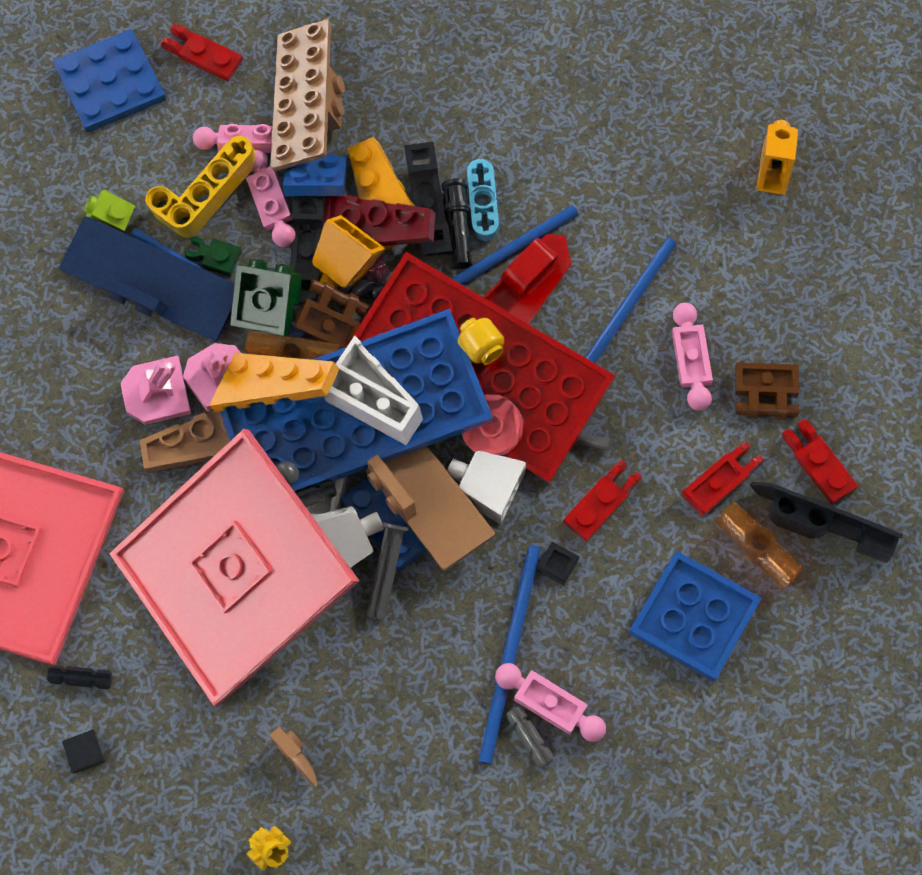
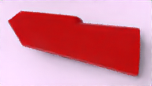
M546 234L542 239H535L505 269L501 279L483 297L529 324L572 265L566 236Z

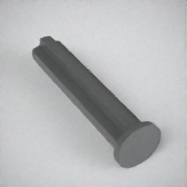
M383 522L382 526L386 527L367 610V617L371 619L384 620L386 617L404 531H408V527Z

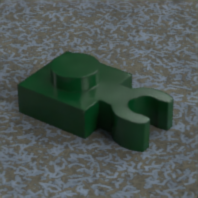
M191 237V244L198 246L199 249L195 252L185 250L186 258L190 261L202 259L204 269L231 277L242 253L241 247L214 238L209 246L201 238Z

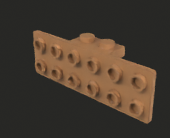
M328 19L278 35L270 165L273 171L326 157L327 128L330 131L341 128V117L344 115L342 93L345 92V86L342 78L337 76L330 67L331 23Z
M428 446L383 462L378 454L367 461L369 467L366 469L369 473L367 477L372 486L377 491L381 489L387 497L385 501L395 515L400 514L443 571L448 570L495 537L493 529Z

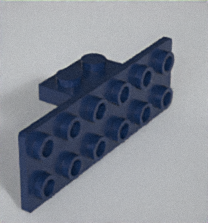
M87 216L83 218L59 266L61 271L108 292V298L122 305H125L126 301L136 305L134 310L148 317H151L154 313L215 342L219 340L232 313L235 283Z

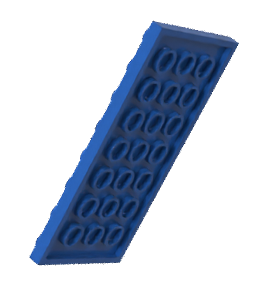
M450 309L361 341L364 348L380 362L387 373L394 377L420 407L423 420L407 445L326 402L324 396L296 401L282 398L275 404L265 405L263 402L250 403L248 408L238 409L236 406H228L225 411H220L230 441L243 429H247L252 433L275 466L284 461L292 462L297 466L299 478L294 485L290 486L294 492L313 485L315 487L319 486V483L330 479L336 481L368 469L367 461L377 454L383 462L494 422L469 356L458 344L460 334ZM347 347L312 360L332 361L336 364Z

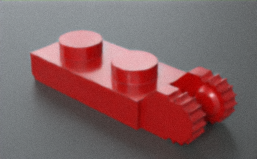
M173 24L170 31L175 37L186 42L182 47L177 41L168 37H164L160 42L163 49L179 56V59L229 82L243 61L241 54L197 33H191L187 28L178 24Z
M806 419L798 422V428L808 440V445L803 447L800 439L789 428L782 432V436L794 452L795 459L832 506L855 491L859 485L821 436L818 437L814 427Z
M747 441L740 444L730 454L727 452L682 491L681 496L702 518L749 478V475L765 461L761 455H758L745 467H742L737 462L738 459L748 453L751 447Z
M623 459L610 470L607 476L604 475L563 519V523L586 543L627 500L628 494L643 477L640 473L635 472L628 478L622 488L614 483L615 479L625 471L628 465Z

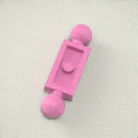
M265 124L220 125L219 133H215L211 128L204 126L195 130L193 142L201 150L211 149L217 144L219 152L232 137L244 136L250 140L254 150L271 153L273 126Z
M255 150L256 160L251 171L255 174L246 177L264 228L267 231L273 229L272 240L277 246L289 247L295 239V230L286 224L292 220V211L286 196H284L277 171H273L271 167L267 168L268 158L264 152Z
M680 303L673 311V319L681 327H673L672 329L681 388L691 387L687 395L688 405L696 411H702L707 409L712 401L710 391L704 386L712 385L713 382L703 324L693 325L697 319V310L692 304Z
M506 663L497 669L495 674L497 684L503 689L510 690L515 688L518 690L514 697L515 702L569 735L574 727L577 726L580 728L582 737L589 742H597L605 736L606 724L602 718L595 715L587 717L583 715L588 704L532 670L527 678L524 679L521 677L520 669L514 664Z

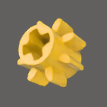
M273 826L270 831L261 827L248 840L251 850L247 852V856L263 871L267 866L277 869L289 857L287 846L291 841L276 826Z

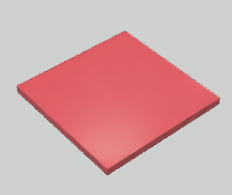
M243 429L109 553L213 706H219L359 582V579L255 437L247 429Z
M0 452V650L48 665H56L124 493L123 488Z

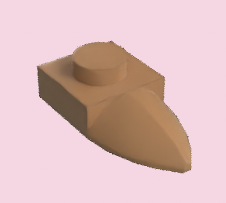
M278 727L269 735L272 742L314 787H317L314 771L300 749L303 743L291 730L285 733Z

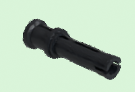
M461 178L448 179L441 184V189L445 192L446 205L444 206V213L449 218L453 267L455 269H466L473 265L467 215H469L471 210L466 200L468 182Z

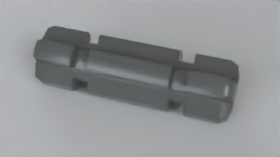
M517 706L507 713V719L512 727H516V734L529 754H533L532 759L539 768H543L553 761V755L548 747L543 746L545 742L530 720L527 721V714L523 708Z

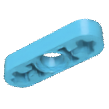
M477 159L472 161L467 168L472 233L481 241H490L497 236L499 230L494 169L487 160ZM477 170H483L484 185L478 186ZM479 195H487L490 197L491 202L486 206H480L474 200ZM487 214L489 230L483 231L481 226L482 215Z

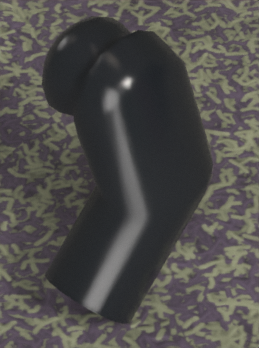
M359 280L345 294L352 293L358 296L359 300L362 298L376 300L384 286L377 280Z

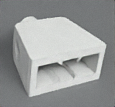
M476 451L469 465L453 458L447 472L453 479L461 482L459 487L479 512L501 524L525 475L526 463L483 451Z
M352 506L312 516L350 568L373 552L368 537L384 530L377 512L359 519Z

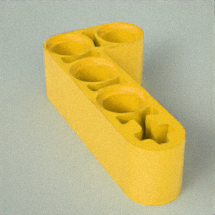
M244 136L232 137L180 197L164 186L151 188L146 194L145 201L153 215L183 238H190L198 234L252 171L256 160V152L250 140ZM228 173L224 179L217 180L220 174ZM209 195L207 200L198 202L201 196ZM168 200L165 206L157 208L161 201ZM190 217L187 223L179 224L182 218Z

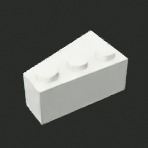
M354 336L336 363L339 371L328 395L324 396L326 402L407 445L423 420L420 407L394 377L387 373L380 362L364 348L360 340Z

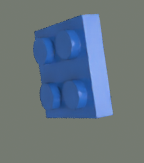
M328 154L324 158L286 168L283 182L284 196H344L347 170L346 157Z

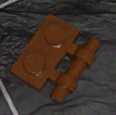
M313 279L310 283L309 291L318 294L317 302L304 299L293 327L340 349L345 348L361 324L351 319L354 311L364 315L368 309V304L360 301L359 297L352 293L347 295L334 289L335 286L328 282L321 283ZM330 300L343 306L341 314L327 308Z
M736 362L735 395L748 396V403L736 402L735 415H747V418L757 419L758 416H775V419L785 420L786 417H798L799 405L787 404V397L797 398L799 395V365ZM759 396L775 397L776 404L759 403Z

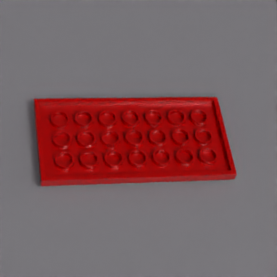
M405 252L354 336L361 342L447 309L451 311L459 334L461 333L460 327L471 318L476 320L487 318L491 320L504 337L503 353L488 365L483 363L475 364L473 362L471 364L484 395L490 394L505 397L520 411L523 420V434L518 445L504 456L525 462L527 470L551 483L616 376Z

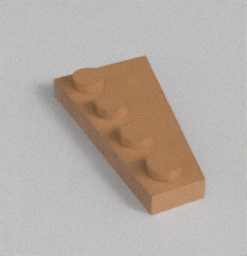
M212 411L205 414L203 412L194 416V420L180 426L178 424L141 439L140 446L145 472L150 473L211 460L230 442L221 413Z

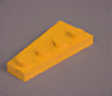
M374 137L348 148L360 199L371 201L375 199L396 205L400 203L414 206L408 198L403 184L394 173V168L380 143ZM397 245L383 246L385 247L384 251L393 248Z
M234 353L209 406L215 412L225 411L228 406H236L238 409L248 408L250 403L263 402L265 405L275 404L282 398L296 401L327 396L339 368L332 361Z

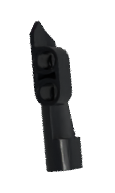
M766 482L750 483V487L759 496L772 500L769 508V518L773 524L807 538H820L826 531L858 542L856 552L888 563L895 552L899 538L903 536L901 532L781 486ZM778 505L789 506L792 514L781 512ZM809 516L818 517L823 525L816 526L812 524Z

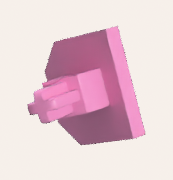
M214 343L188 358L183 374L184 382L207 412L212 410L209 404L234 353H241L235 345Z
M178 356L132 366L120 383L127 414L145 425L191 414Z

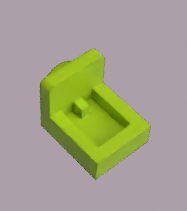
M103 189L95 197L90 196L84 207V212L87 213V217L120 232H124L135 205Z

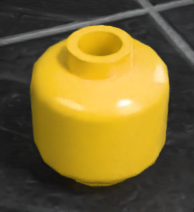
M471 318L460 327L461 333L458 337V344L469 356L471 362L488 365L503 353L504 337L491 320L487 318L478 320Z

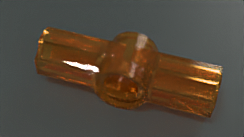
M252 330L248 331L245 344V354L292 358L287 354L286 346L288 343H293L300 349L298 359L309 360L341 349V344L304 339L298 335L281 336Z
M736 502L729 504L715 519V523L743 550L746 559L756 563L782 590L788 587L803 572L804 569L776 542L772 531L761 527ZM755 540L761 541L765 544L766 549L757 550L751 542Z

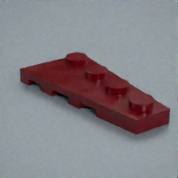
M351 195L325 196L323 227L326 220L342 215L382 246L433 242L436 213L430 208L400 203L395 205L381 200L360 199L357 196Z

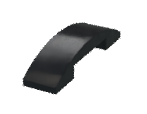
M434 142L405 145L404 150L412 202L414 206L430 208L436 213L433 242L420 243L422 257L452 253Z
M294 196L292 220L295 239L291 245L290 265L294 266V272L302 273L299 304H303L304 299L317 302L318 294L309 291V286L313 279L320 282V270L313 265L312 260L322 233L324 196Z

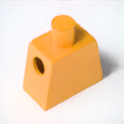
M778 120L768 125L760 160L756 187L758 191L786 195L796 158L798 129L790 127V124L785 120ZM773 159L782 161L780 168H772Z
M342 215L326 220L312 263L324 273L320 280L321 283L328 282L335 286L334 289H337L338 285L346 288L355 284L365 275L384 252L385 247Z

